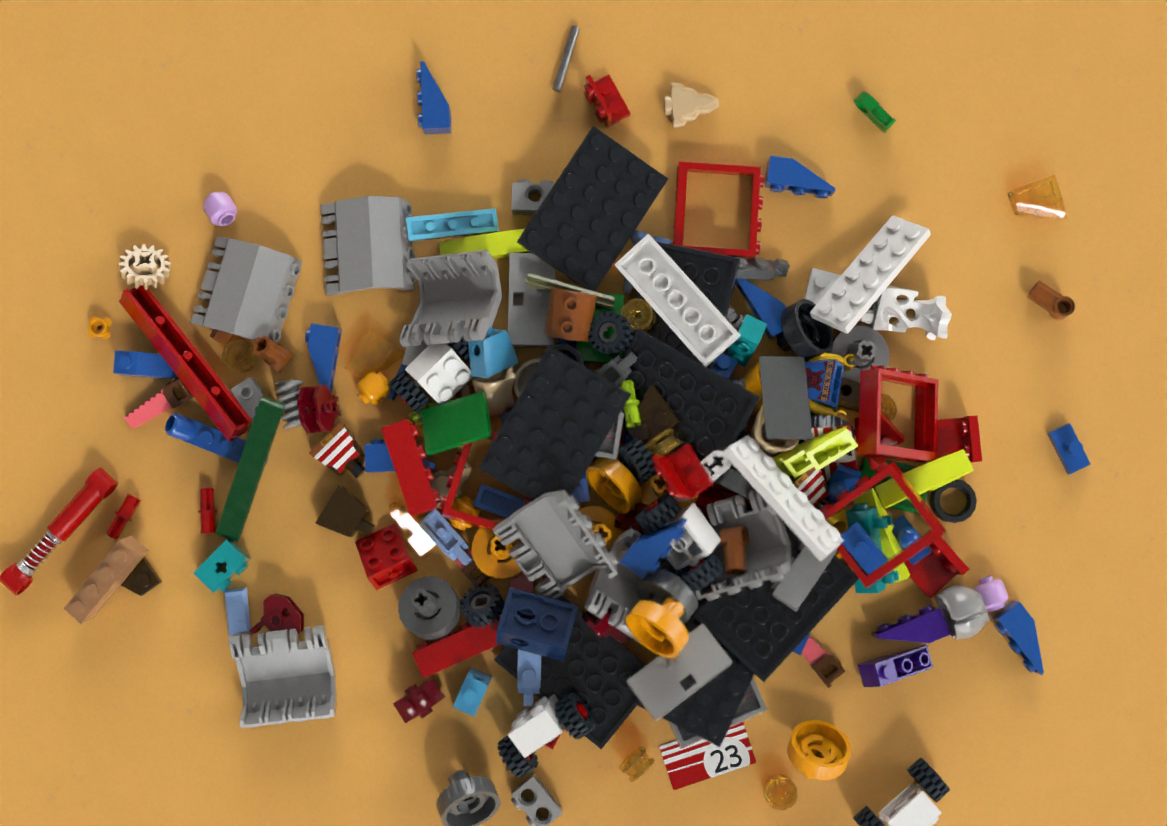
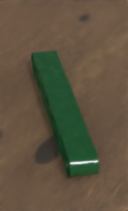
M266 396L261 397L216 530V535L236 542L239 541L275 438L285 403Z

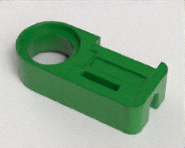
M862 91L854 99L855 105L882 132L885 133L895 123V118H892L880 107L879 103L867 92Z

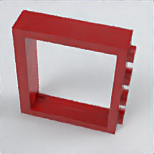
M679 161L677 167L673 245L735 258L755 259L756 254H760V241H757V232H761L762 219H758V210H762L763 196H759L760 188L764 186V174H761V167ZM688 172L752 176L748 250L683 245Z
M870 365V369L860 370L858 455L918 463L936 460L939 380L928 378V374L914 375V371H900L899 368L884 369L883 365ZM881 381L916 387L914 449L880 445Z
M491 431L492 436L485 439L494 441L498 433ZM468 443L463 446L462 453L457 452L453 465L457 466L455 474L450 473L446 487L450 488L447 497H442L439 509L443 510V517L493 532V528L499 523L452 509L472 443ZM526 497L524 506L533 500Z
M885 461L874 469L876 472L871 478L864 476L855 483L856 489L851 492L846 489L836 497L838 502L832 506L827 503L819 509L826 520L890 474L931 529L890 557L869 575L843 543H841L836 549L866 588L933 543L946 532V529L894 461L889 465Z

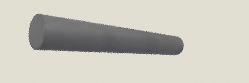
M571 26L552 88L555 92L560 93L580 31V28L577 26Z

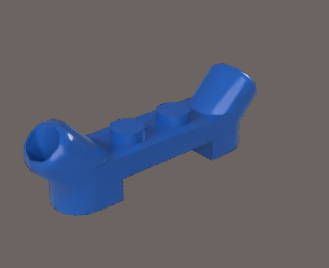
M176 413L168 418L165 425L166 434L237 463L240 461L246 440L237 437L229 442L220 430Z

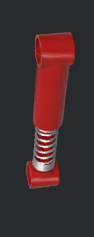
M101 467L92 472L86 479L82 489L47 526V535H43L44 538L42 540L39 539V544H35V548L30 549L31 553L26 554L27 557L25 559L22 558L18 564L10 565L0 575V582L16 596L25 591L33 581L32 575L36 571L35 568H39V564L43 563V559L48 558L47 554H51L52 549H56V544L66 541L98 504L114 492L119 483Z

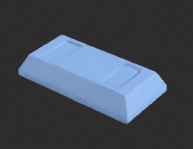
M247 587L224 590L228 636L249 634L251 621Z

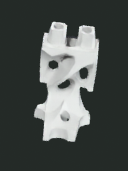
M888 285L860 321L867 323L873 330L905 333L907 328L919 327L925 330V336L930 340H935L936 336L947 339V327L952 313L946 307L945 296H936L930 300H920L915 298L919 293L917 291ZM905 295L907 298H897V296ZM908 309H914L916 314L914 318L907 317L906 311ZM891 317L898 319L894 324L889 323Z

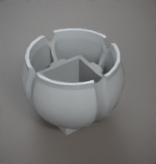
M952 586L936 596L938 608L944 611L943 617L951 633L950 635L955 640L973 637L980 632L987 621H990L982 595L974 589L965 586Z

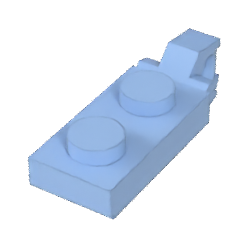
M437 509L431 510L418 522L419 526L447 557H450L453 561L458 558L466 566L473 560L465 551L469 548L466 541Z
M518 650L517 688L518 693H524L523 706H533V694H539V688H541V655Z

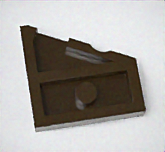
M654 385L649 387L638 409L641 425L637 426L635 423L636 427H629L628 432L633 439L638 438V440L643 442V445L648 446L680 422Z
M144 556L121 586L140 596H144L161 584L162 581Z

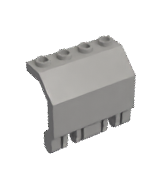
M364 196L321 205V216H327L321 218L322 224L330 225L335 223L336 230L322 232V238H327L322 240L323 260L329 261L324 262V268H338V275L324 277L325 283H333L325 285L326 296L344 295L349 292L377 288L400 289L404 291L415 290L414 283L416 278L406 266L409 259L415 258L412 241L408 242L405 224V218L412 215V207L409 200L400 197Z
M216 236L214 246L225 251L213 248L211 254L220 258L223 257L221 265L208 262L207 268L219 272L206 270L200 289L212 294L199 292L198 297L206 301L210 300L208 308L195 306L194 311L205 314V316L193 313L190 323L251 340L266 336L278 344L284 321L288 315L289 304L294 295L295 284L301 272L302 261L261 245Z
M487 250L409 259L406 266L418 280L420 302L412 323L403 326L399 338L400 344L403 347L419 346L423 339L426 345L459 342L462 336L465 341L484 340L488 328L493 325L502 299L498 265Z
M565 490L541 495L512 513L509 518L493 528V532L498 539H501L500 541L503 545H507L518 538L522 540L510 549L509 554L514 557V561L522 572L527 575L526 577L529 581H533L544 574L548 576L543 581H540L535 586V589L540 596L552 599L561 596L570 585L596 569H607L609 578L618 574L617 564L619 562L612 551H607L604 547L606 543L600 533H594L589 517L586 514L582 516L578 510L580 508L578 502L573 496L569 497Z
M751 490L748 492L753 509L751 511L748 510L745 499L740 494L714 502V504L706 505L711 522L710 525L718 536L721 529L745 525L749 532L750 543L746 546L747 571L744 574L735 575L725 572L724 549L719 542L712 552L723 564V572L714 578L713 582H709L706 587L703 586L701 590L695 592L698 600L706 598L707 601H711L721 597L720 593L723 592L732 595L742 591L741 587L749 586L750 589L763 585L762 581L770 579L771 583L784 579V575L791 570V543L783 520L757 491Z
M630 528L619 535L608 549V552L612 551L618 559V574L609 578L607 569L596 570L588 591L589 596L585 609L602 618L610 607L612 611L608 623L638 641L629 631L626 625V617L635 605L642 601L636 589L641 578L620 563L634 542L642 535L640 532ZM660 556L657 560L661 563L658 568L666 570L678 578L679 574L682 573L681 571L686 568L685 566L676 571L667 557L664 559Z
M324 625L313 626V632L311 627H305L304 636L306 641L299 642L296 629H290V632L288 630L266 632V637L264 632L258 633L257 642L259 647H252L249 634L243 635V638L241 635L229 637L232 659L236 661L242 685L243 707L239 719L241 728H254L262 725H279L287 722H303L311 719L335 717L337 705L335 668Z

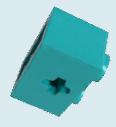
M748 314L745 315L737 330L741 336L729 346L726 355L738 360L736 365L745 368L759 345L767 323Z
M226 539L194 574L212 592H218L219 590L223 592L232 584L230 579L236 573L240 575L249 566L247 562L251 558L233 540ZM221 563H227V564H228V565L225 567L227 571H223V572L220 571V570L222 569Z

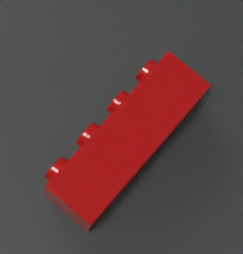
M405 419L382 427L381 430L410 517L439 508L438 503L441 502V497L438 489H433L431 481L434 480V476L430 466L426 467L424 458H427L423 445L418 444L416 436H419V431L416 423H411V420Z
M493 620V625L487 623L485 628L481 624L479 628H475L474 625L471 626L469 622L458 626L459 631L451 634L449 632L432 643L426 640L415 645L417 649L412 654L422 677L426 678L500 645L496 644L497 628L500 620Z

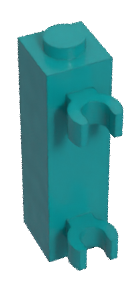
M868 503L854 504L853 508L846 511L848 528L858 522L882 551L879 528H888V526L893 525L892 516L878 517L877 506H868ZM892 570L868 588L858 579L855 583L856 594H878L886 589V584L895 583L894 581L899 580L898 571Z

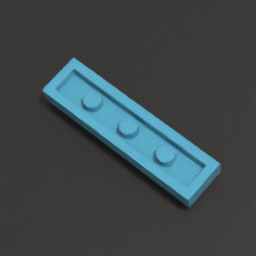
M496 208L405 218L408 242L495 233L499 231Z

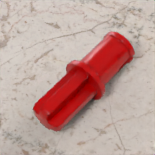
M201 488V510H198V513L201 515L200 533H216L215 512L217 510L214 508V489Z
M127 494L118 512L115 511L116 517L107 531L109 537L113 539L119 538L127 522L132 521L131 517L141 502L140 499Z

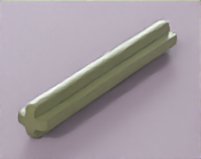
M528 273L526 276V285L548 292L551 291L552 287L597 294L596 305L607 309H612L615 302L614 297L533 273Z

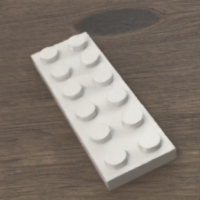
M892 215L810 311L812 318L848 334L930 237V230Z
M649 233L614 264L704 366H708L741 336Z
M747 435L723 452L820 562L844 542L839 531L831 527L824 519V515L811 505L807 496L792 484L790 477L782 473L776 466L775 461L763 452L755 439Z

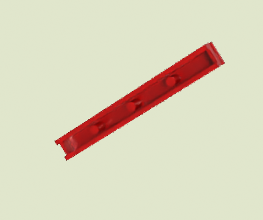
M143 285L131 290H123L119 303L226 439L230 442L246 433L252 419L149 289L145 290Z

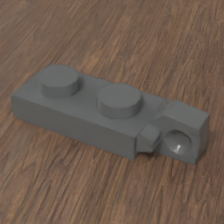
M736 257L740 259L736 279L773 280L775 276L786 277L790 265L787 260L782 259L773 261L763 258L744 259Z
M632 351L623 358L617 355L599 368L596 373L619 385L632 372L629 367L637 361V357Z

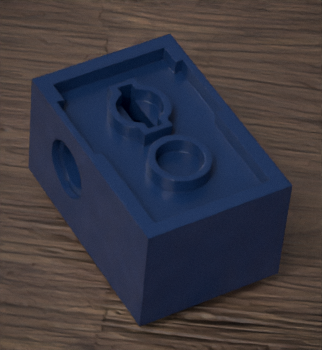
M509 588L497 628L496 644L564 662L578 605Z

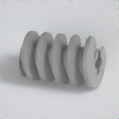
M286 380L274 384L281 386L275 392L278 395H283L277 401L285 403L283 413H287L281 417V420L289 422L283 426V429L302 426L300 424L297 403L300 392L298 386L303 384L301 380Z

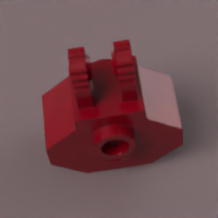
M326 385L303 387L300 389L297 399L300 424L307 434L332 431L335 418L341 416L336 403L339 401V398L332 395Z
M276 593L274 595L271 594L264 600V616L260 618L261 621L252 627L249 632L252 635L256 634L263 626H266L269 631L288 630L290 632V629H296L299 634L304 630V613L290 596ZM286 609L290 611L289 615L286 613Z
M610 607L602 618L589 611L582 614L581 617L599 637L604 636L607 638L611 635L615 640L623 644L631 640V637L608 623L612 611Z
M432 677L419 686L415 683L404 690L406 695L394 702L393 705L403 721L407 723L417 716H420L422 719L433 712L431 707L444 699L445 695L441 693L435 683V679Z

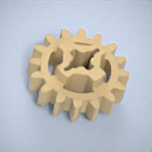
M142 244L141 249L133 246L132 252L125 250V256H120L119 272H121V278L126 279L128 285L135 283V288H138L140 285H143L145 290L148 289V285L157 288V282L164 284L165 278L170 276L171 263L169 262V256L163 255L162 249L155 251V246L153 245L150 249H147L145 244Z

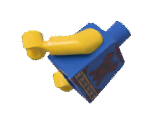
M823 353L805 362L809 407L812 413L836 416L837 414L847 415L843 410L834 412L833 409H837L843 370L849 371L855 367V365H849L846 360L855 359L853 354H847L843 358L838 354Z

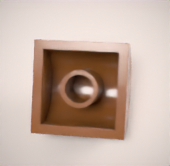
M551 287L544 334L566 340L589 341L591 336L588 333L592 331L590 324H593L597 294Z

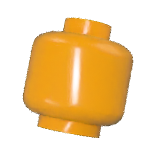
M370 372L358 382L357 388L360 392L357 396L365 405L367 403L378 405L391 393L390 386L388 385L389 380L381 372Z
M466 494L464 497H456L452 505L454 510L477 517L481 511L473 506L476 499ZM449 519V524L457 529L466 530V528L473 527L472 525Z

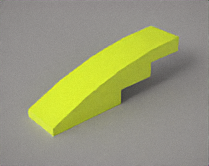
M524 229L439 242L440 255L487 250L493 259L508 257L510 253H528L530 251L516 243Z
M844 427L805 441L790 451H784L772 459L782 473L788 476L793 475L794 478H797L813 467L817 471L858 447L847 428Z
M963 449L903 474L920 495L929 490L934 491L974 471V468ZM893 478L875 486L877 494L886 509L908 499Z
M873 488L868 489L853 500L854 504L868 503V506H877L878 517L888 516ZM890 525L888 528H879L882 552L888 559L902 550L892 533L894 525ZM904 563L894 569L898 571L899 580L894 581L895 583L909 578L910 573Z

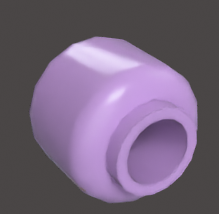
M225 192L210 193L203 203V210L212 224L227 226L235 220L237 214L236 205Z
M992 575L979 579L980 584L976 585L974 590L982 595L987 611H994L1005 607V602L1009 597L1001 579H993Z

